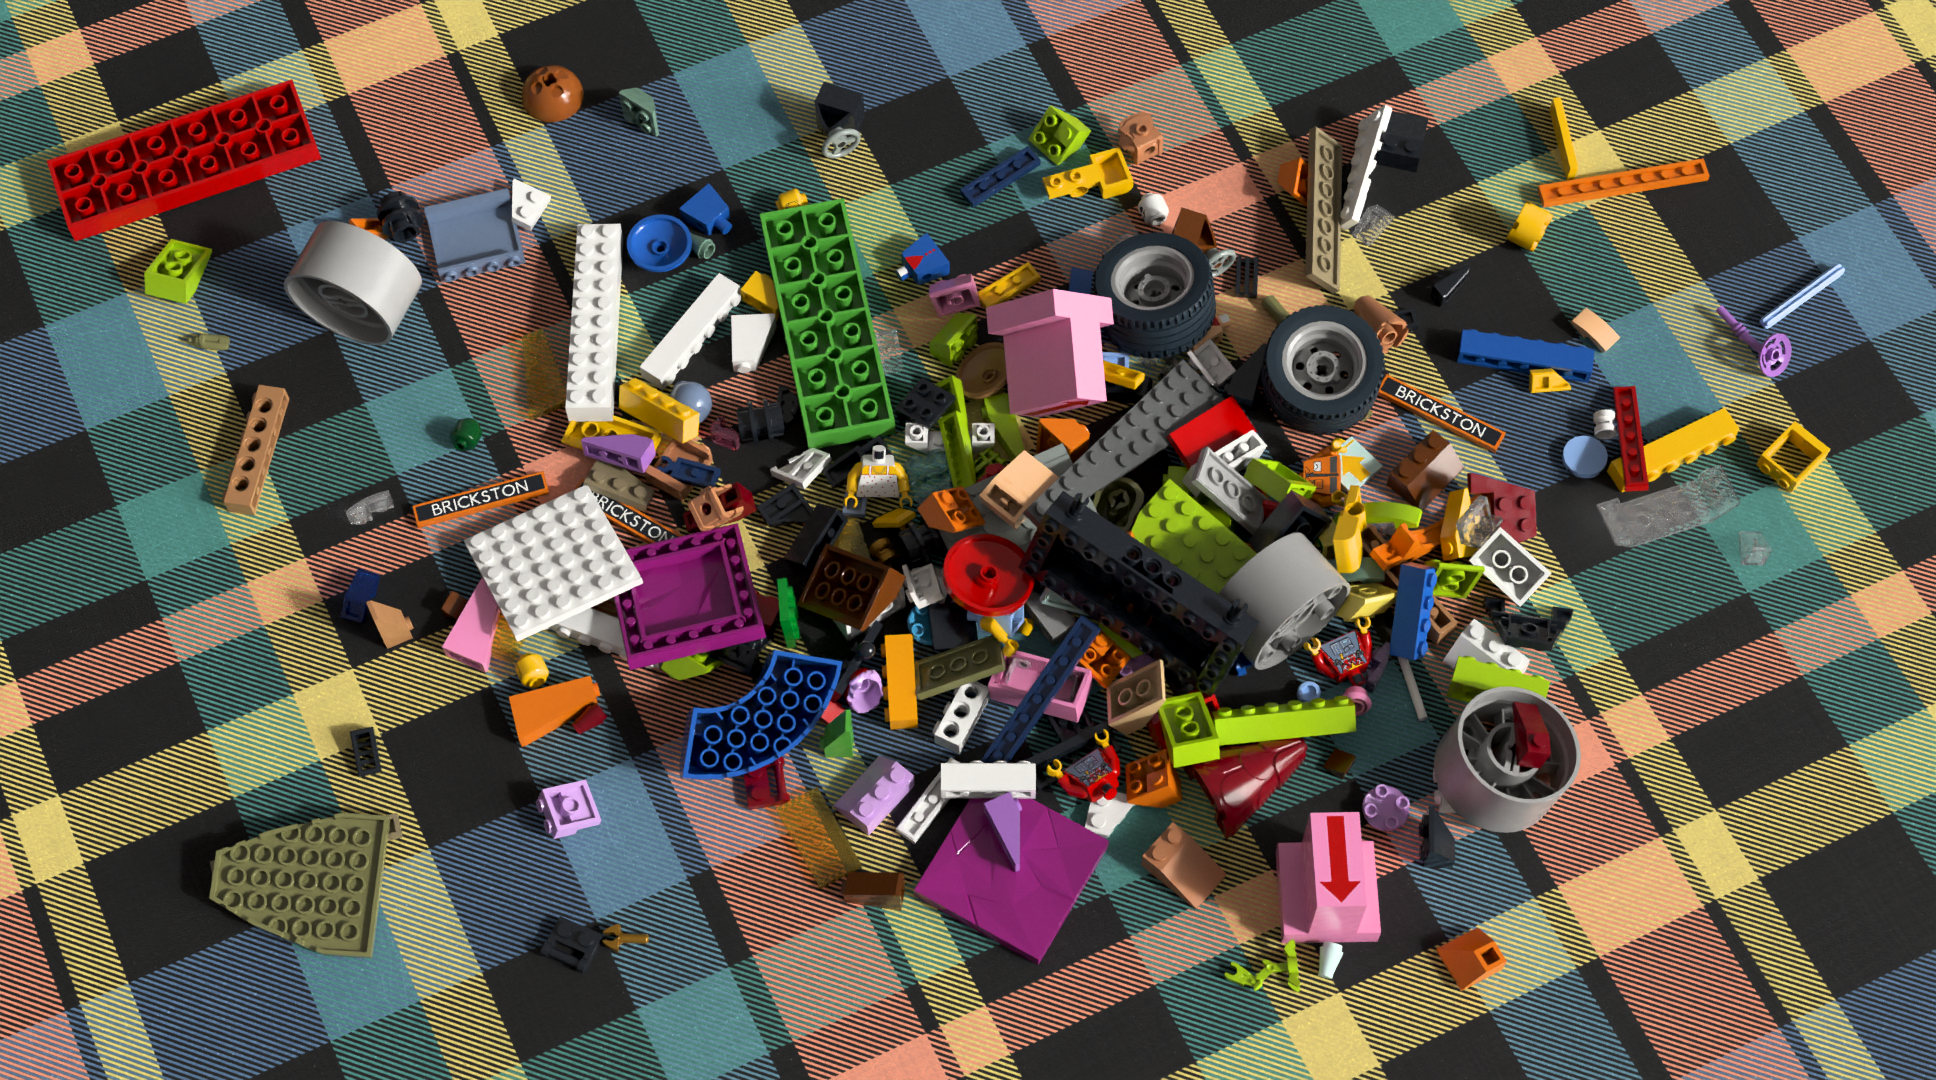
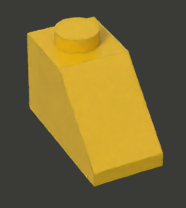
M755 271L740 289L742 301L764 314L775 313L776 321H778L780 315L774 282L768 275Z

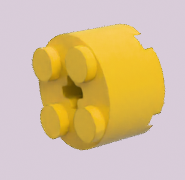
M1526 201L1506 239L1528 251L1534 252L1554 215Z

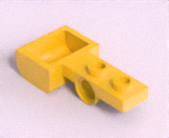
M1120 147L1090 155L1089 165L1042 178V183L1049 199L1070 194L1071 197H1080L1086 194L1089 188L1096 186L1099 187L1103 199H1108L1129 192L1133 188L1134 182Z
M1350 485L1348 494L1344 495V510L1340 511L1333 537L1336 565L1339 573H1353L1360 568L1363 557L1361 531L1366 529L1367 520L1365 506L1361 501L1359 485Z

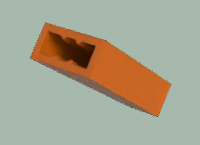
M591 676L509 696L521 746H527L580 716L590 704H598L597 697L601 696L598 683H593Z

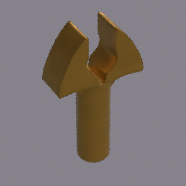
M620 924L613 925L603 931L604 935H615L617 937L613 941L602 940L607 948L615 952H619V946L623 943L647 944L649 941L648 934L623 933Z

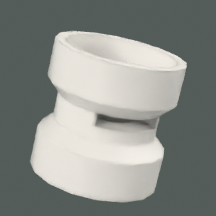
M1606 409L1599 410L1593 414L1594 423L1596 424L1594 428L1596 438L1611 439L1617 435V427L1614 425L1616 421V413L1614 411Z

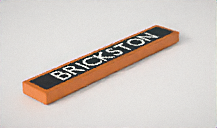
M1386 374L1381 383L1378 396L1493 453L1497 451L1505 437V432Z
M544 471L413 505V511L418 528L546 495L549 494Z
M581 479L575 489L582 487L585 480ZM591 491L608 521L648 544L682 536L629 505Z

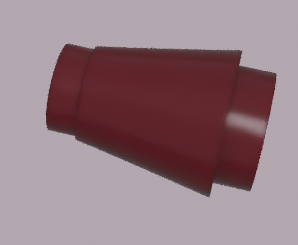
M597 703L594 705L590 704L572 723V726L581 735L583 732L603 724V720L607 718V715Z

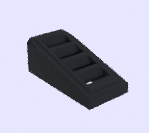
M1469 265L1463 266L1433 285L1431 298L1439 307H1442L1466 281L1471 268Z
M374 727L350 731L358 777L382 773ZM366 737H370L371 739L370 741L358 743L357 740ZM372 745V749L359 752V748ZM365 755H374V758L361 760L360 758ZM375 763L376 765L373 768L362 769V765Z

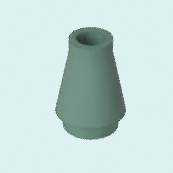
M690 233L692 238L691 250L699 258H710L715 251V244L712 240Z

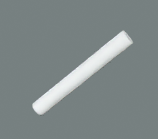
M1398 657L1419 721H1424L1428 716L1409 661L1406 658Z

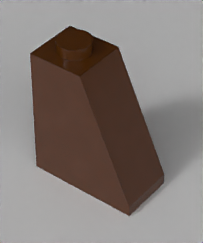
M848 872L847 880H842L841 894H844L846 903L897 911L902 909L905 893L904 873Z

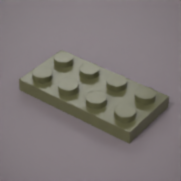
M993 635L914 662L916 695L919 700L1005 671V660L1002 652L1003 642L999 643Z

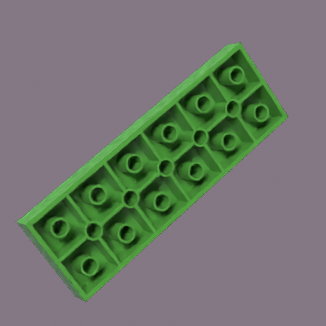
M844 198L761 213V228L808 449L875 438L878 435L896 434L894 415Z

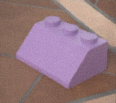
M878 756L833 805V808L869 836L915 786L914 775L897 761Z

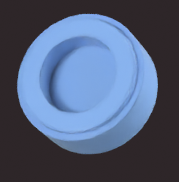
M1311 681L1302 683L1297 691V698L1301 702H1311L1312 699L1320 698L1321 695L1320 687Z

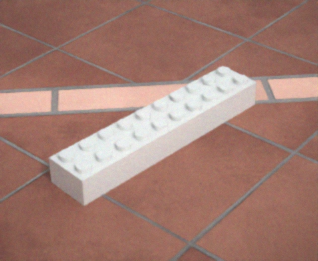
M577 224L565 407L569 422L613 421L623 254L621 224Z

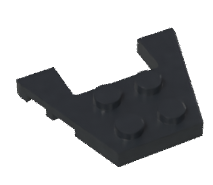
M1484 596L1483 607L1505 645L1514 648L1523 647L1536 651L1552 652L1573 615V609L1554 606L1552 607L1551 619L1505 612V599Z

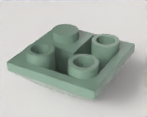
M639 88L621 90L619 96L623 117L629 123H635L640 126L645 133H651L657 137L659 130L654 98Z

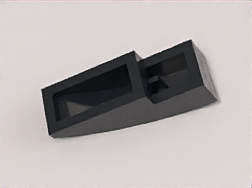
M878 435L862 447L857 445L825 467L822 472L831 487L834 489L847 484L848 473L856 463L861 462L863 455H872L873 446L882 445L886 448V455L894 456L885 440Z

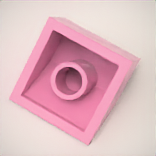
M962 274L956 278L941 280L929 286L930 299L939 317L981 306L972 274Z

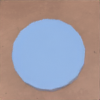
M1584 435L1574 437L1567 442L1563 449L1562 461L1564 467L1567 470L1569 469L1576 477L1585 479L1595 477L1602 472L1607 464L1608 454L1606 448L1599 440Z

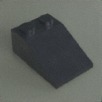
M1392 111L1386 132L1381 134L1380 142H1382V146L1377 151L1376 164L1417 172L1429 118Z

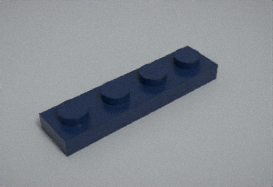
M1027 146L961 188L960 194L974 208L1040 166L1041 160Z

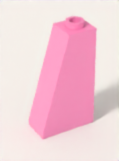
M483 578L478 583L442 648L447 657L487 673L501 611Z

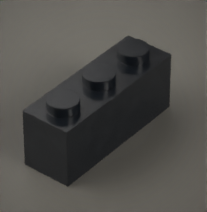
M818 503L784 559L794 570L811 575L825 545H834L848 520L838 508Z

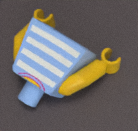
M1024 605L1013 613L997 617L982 616L967 611V620L978 622V631L980 633L992 634L999 643L1002 641L1005 644L1002 652L1007 657L1015 654L1019 647L1017 641L1007 637L1012 638L1017 630L1028 636L1033 630V621L1029 618H1024Z

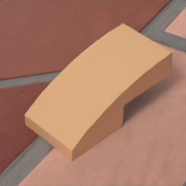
M1588 308L1583 309L1571 321V324L1582 337H1589L1602 353L1620 339L1618 334L1604 320Z

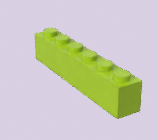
M1336 696L1331 700L1315 698L1311 702L1294 700L1282 705L1267 703L1262 707L1245 705L1241 709L1225 707L1212 712L1213 724L1219 737V746L1357 732L1355 704L1352 698L1347 696Z

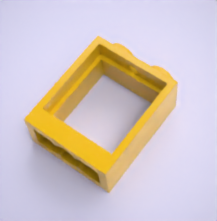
M1795 421L1760 456L1756 465L1764 474L1776 480L1780 487L1792 493L1823 462L1830 448ZM1788 440L1813 460L1796 478L1771 459Z

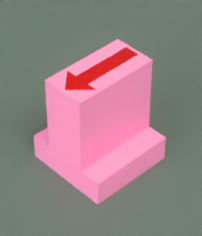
M1051 289L986 307L988 334L1002 335L1004 340L1010 414L1043 417L1107 401L1100 328L1114 324L1111 298Z
M1359 812L1310 813L1302 842L1278 843L1276 849L1281 942L1288 943L1291 939H1294L1295 943H1323L1324 941L1332 943L1378 942L1381 927L1374 842L1362 841Z

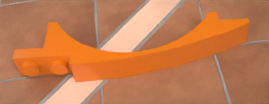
M1476 493L1470 499L1474 526L1491 516L1490 493ZM1444 518L1428 527L1415 531H1410L1406 523L1401 524L1391 539L1374 548L1370 556L1385 571L1408 559L1411 562L1441 546L1440 535Z

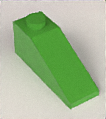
M851 710L843 711L825 726L824 735H820V749H824L825 758L853 757L854 735Z

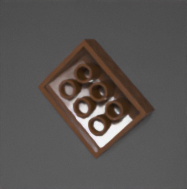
M826 544L797 606L864 631L894 601L906 576L889 566Z

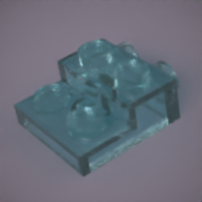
M934 449L928 456L920 457V455H914L908 459V462H905V471L918 507L932 493L954 488L945 451Z

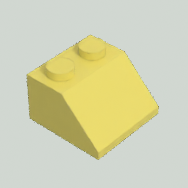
M1378 583L1350 585V593L1336 616L1342 617L1346 622H1354L1356 618L1364 616L1373 618L1375 614L1384 613L1396 601L1397 590Z

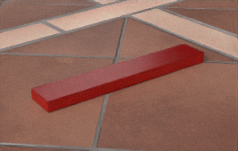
M1613 387L1625 492L1646 491L1649 489L1636 387Z

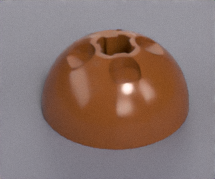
M546 65L536 69L527 77L522 88V103L525 110L530 116L543 122H559L571 117L581 107L584 98L583 87L578 77L572 71L558 65Z

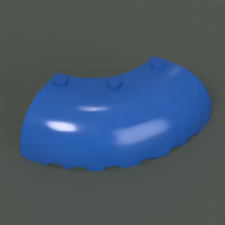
M773 650L766 656L761 675L746 696L726 706L715 708L693 707L686 716L680 757V778L718 780L736 777L762 768L788 753L815 727L826 710L836 689L843 661Z

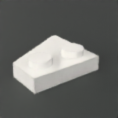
M513 179L512 222L531 231L549 204L551 196Z
M812 447L801 455L789 459L788 465L777 469L775 466L770 469V472L775 478L790 484L794 483L795 486L805 489L831 462L830 454Z

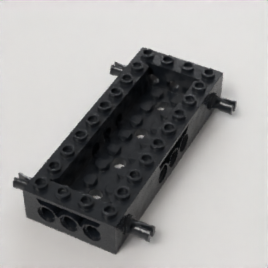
M1062 491L1044 513L1018 568L1035 579L1034 583L1039 581L1041 583L1040 587L1049 588L1064 600L1094 618L1104 627H1107L1122 639L1137 647L1141 652L1156 661L1161 659L1163 666L1186 681L1187 687L1191 684L1194 686L1193 690L1198 689L1211 697L1229 673L1259 624V621L1246 613L1248 609L1247 603L1239 608L1241 599H1236L1232 604L1088 508V497L1081 502L1083 493H1077L1073 498Z

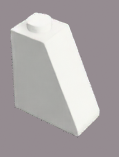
M775 313L731 315L732 363L734 372L748 373L756 371L777 328Z

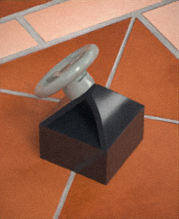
M823 82L814 101L817 127L828 137L824 141L821 151L827 158H840L852 152L860 143L861 136L858 131L865 118L863 93ZM832 143L834 149L832 152H829L828 147ZM847 144H850L847 148L841 150V149L844 148Z

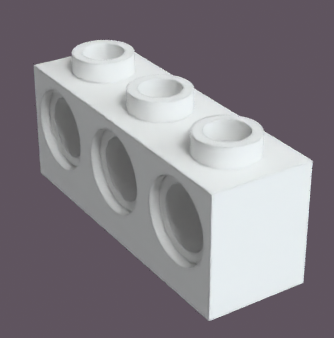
M977 681L955 688V697L952 703L948 702L943 711L945 716L941 722L937 721L932 732L936 744L959 755L990 699L988 686ZM973 692L977 696L974 698H968L965 695L967 693ZM961 711L965 712L966 716L957 717L955 714ZM947 731H954L956 733L952 737L945 735Z

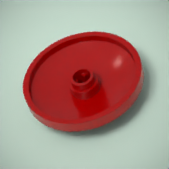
M991 534L971 535L956 542L948 551L942 568L943 583L951 598L964 609L988 617L1004 616L1021 608L1031 595L1035 579L1018 568L1025 552L1012 541Z

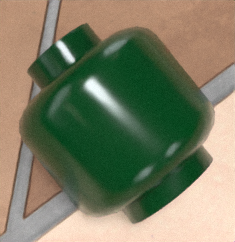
M472 418L459 419L451 430L449 438L457 450L470 451L477 446L482 436V430L479 423Z

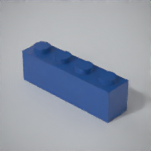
M1413 562L1401 564L1389 655L1410 660L1424 658L1428 649L1426 642L1427 633L1431 627L1430 611L1434 605L1433 589L1437 583L1436 567Z

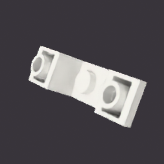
M906 423L905 445L927 455H946L941 431H928L927 428L918 423ZM972 423V431H969L972 455L995 445V423Z

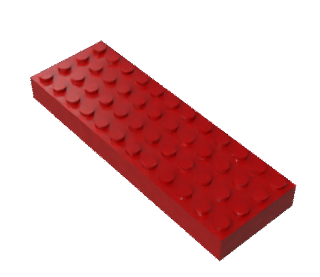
M291 79L47 160V164L68 229L76 242L322 158L294 82Z

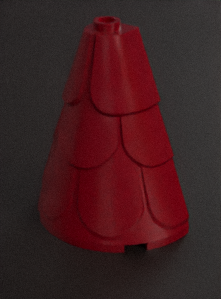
M1303 738L1260 741L1252 744L1227 746L1220 749V759L1182 766L1190 781L1196 778L1216 811L1214 817L1216 824L1225 839L1235 835L1256 810H1259L1275 790L1277 788L1280 789L1304 762L1308 747Z

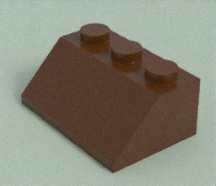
M1432 430L1390 472L1387 486L1413 507L1423 511L1464 469V466L1451 443Z

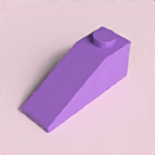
M625 434L584 437L581 440L585 456L643 474L656 455L653 440L645 436Z
M1008 792L984 803V813L1014 871L1017 872L1020 870V811H1022L1019 800L1017 798L1013 799L1011 793Z

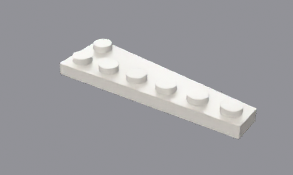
M1387 105L1375 110L1368 117L1363 118L1358 125L1359 133L1355 141V153L1351 160V172L1347 179L1348 187L1344 195V207L1340 213L1341 228L1345 230L1359 223L1371 179L1368 176L1375 169L1377 163L1373 159L1376 152L1382 146V142L1379 141L1381 132H1386L1392 108Z

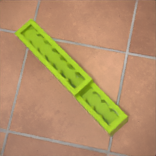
M951 375L935 384L955 395L956 398L952 405L944 412L942 418L938 419L953 487L962 486L966 488L976 483L962 381Z

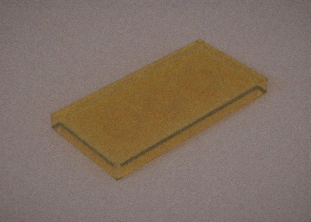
M818 787L776 808L777 814L819 889L848 875V872H854L862 868L859 859Z

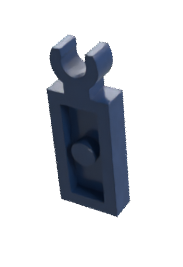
M662 456V463L668 465L664 468L657 467L658 470L667 475L671 474L672 478L681 483L702 489L708 486L716 487L721 474L720 468L680 457L677 458L676 462H672L669 457Z

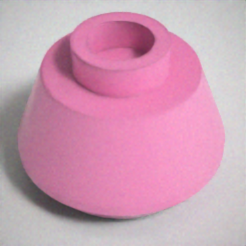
M1349 687L1342 695L1352 698L1355 704L1356 716L1363 715L1371 708V699L1367 691L1362 687Z

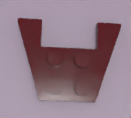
M1467 473L1469 494L1490 493L1492 532L1497 526H1500L1518 543L1537 536L1535 490L1475 473ZM1477 540L1478 548L1484 540Z

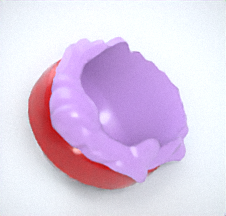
M868 668L856 670L844 691L846 702L857 713H865L877 708L880 705V699L884 696L879 674L875 670Z

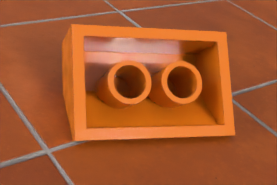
M1041 418L1038 423L1036 454L1063 443L1067 454L1074 464L1088 451L1090 433L1085 425L1079 424L1074 419Z

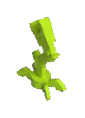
M1291 939L1284 948L1287 963L1273 964L1271 961L1263 959L1262 963L1265 965V968L1254 976L1238 963L1231 962L1230 967L1235 969L1237 973L1230 975L1225 972V979L1243 987L1244 985L1254 987L1255 992L1262 987L1263 981L1270 974L1288 972V986L1295 992H1299L1300 980L1298 979L1299 972L1295 940Z

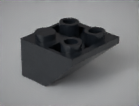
M1429 806L1426 815H1422V823H1419V837H1423L1422 845L1419 846V859H1423V868L1452 869L1455 863V838L1435 808Z

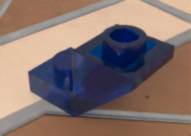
M360 568L357 570L346 592L340 617L359 623L365 621L368 609L366 602L376 596L380 574Z

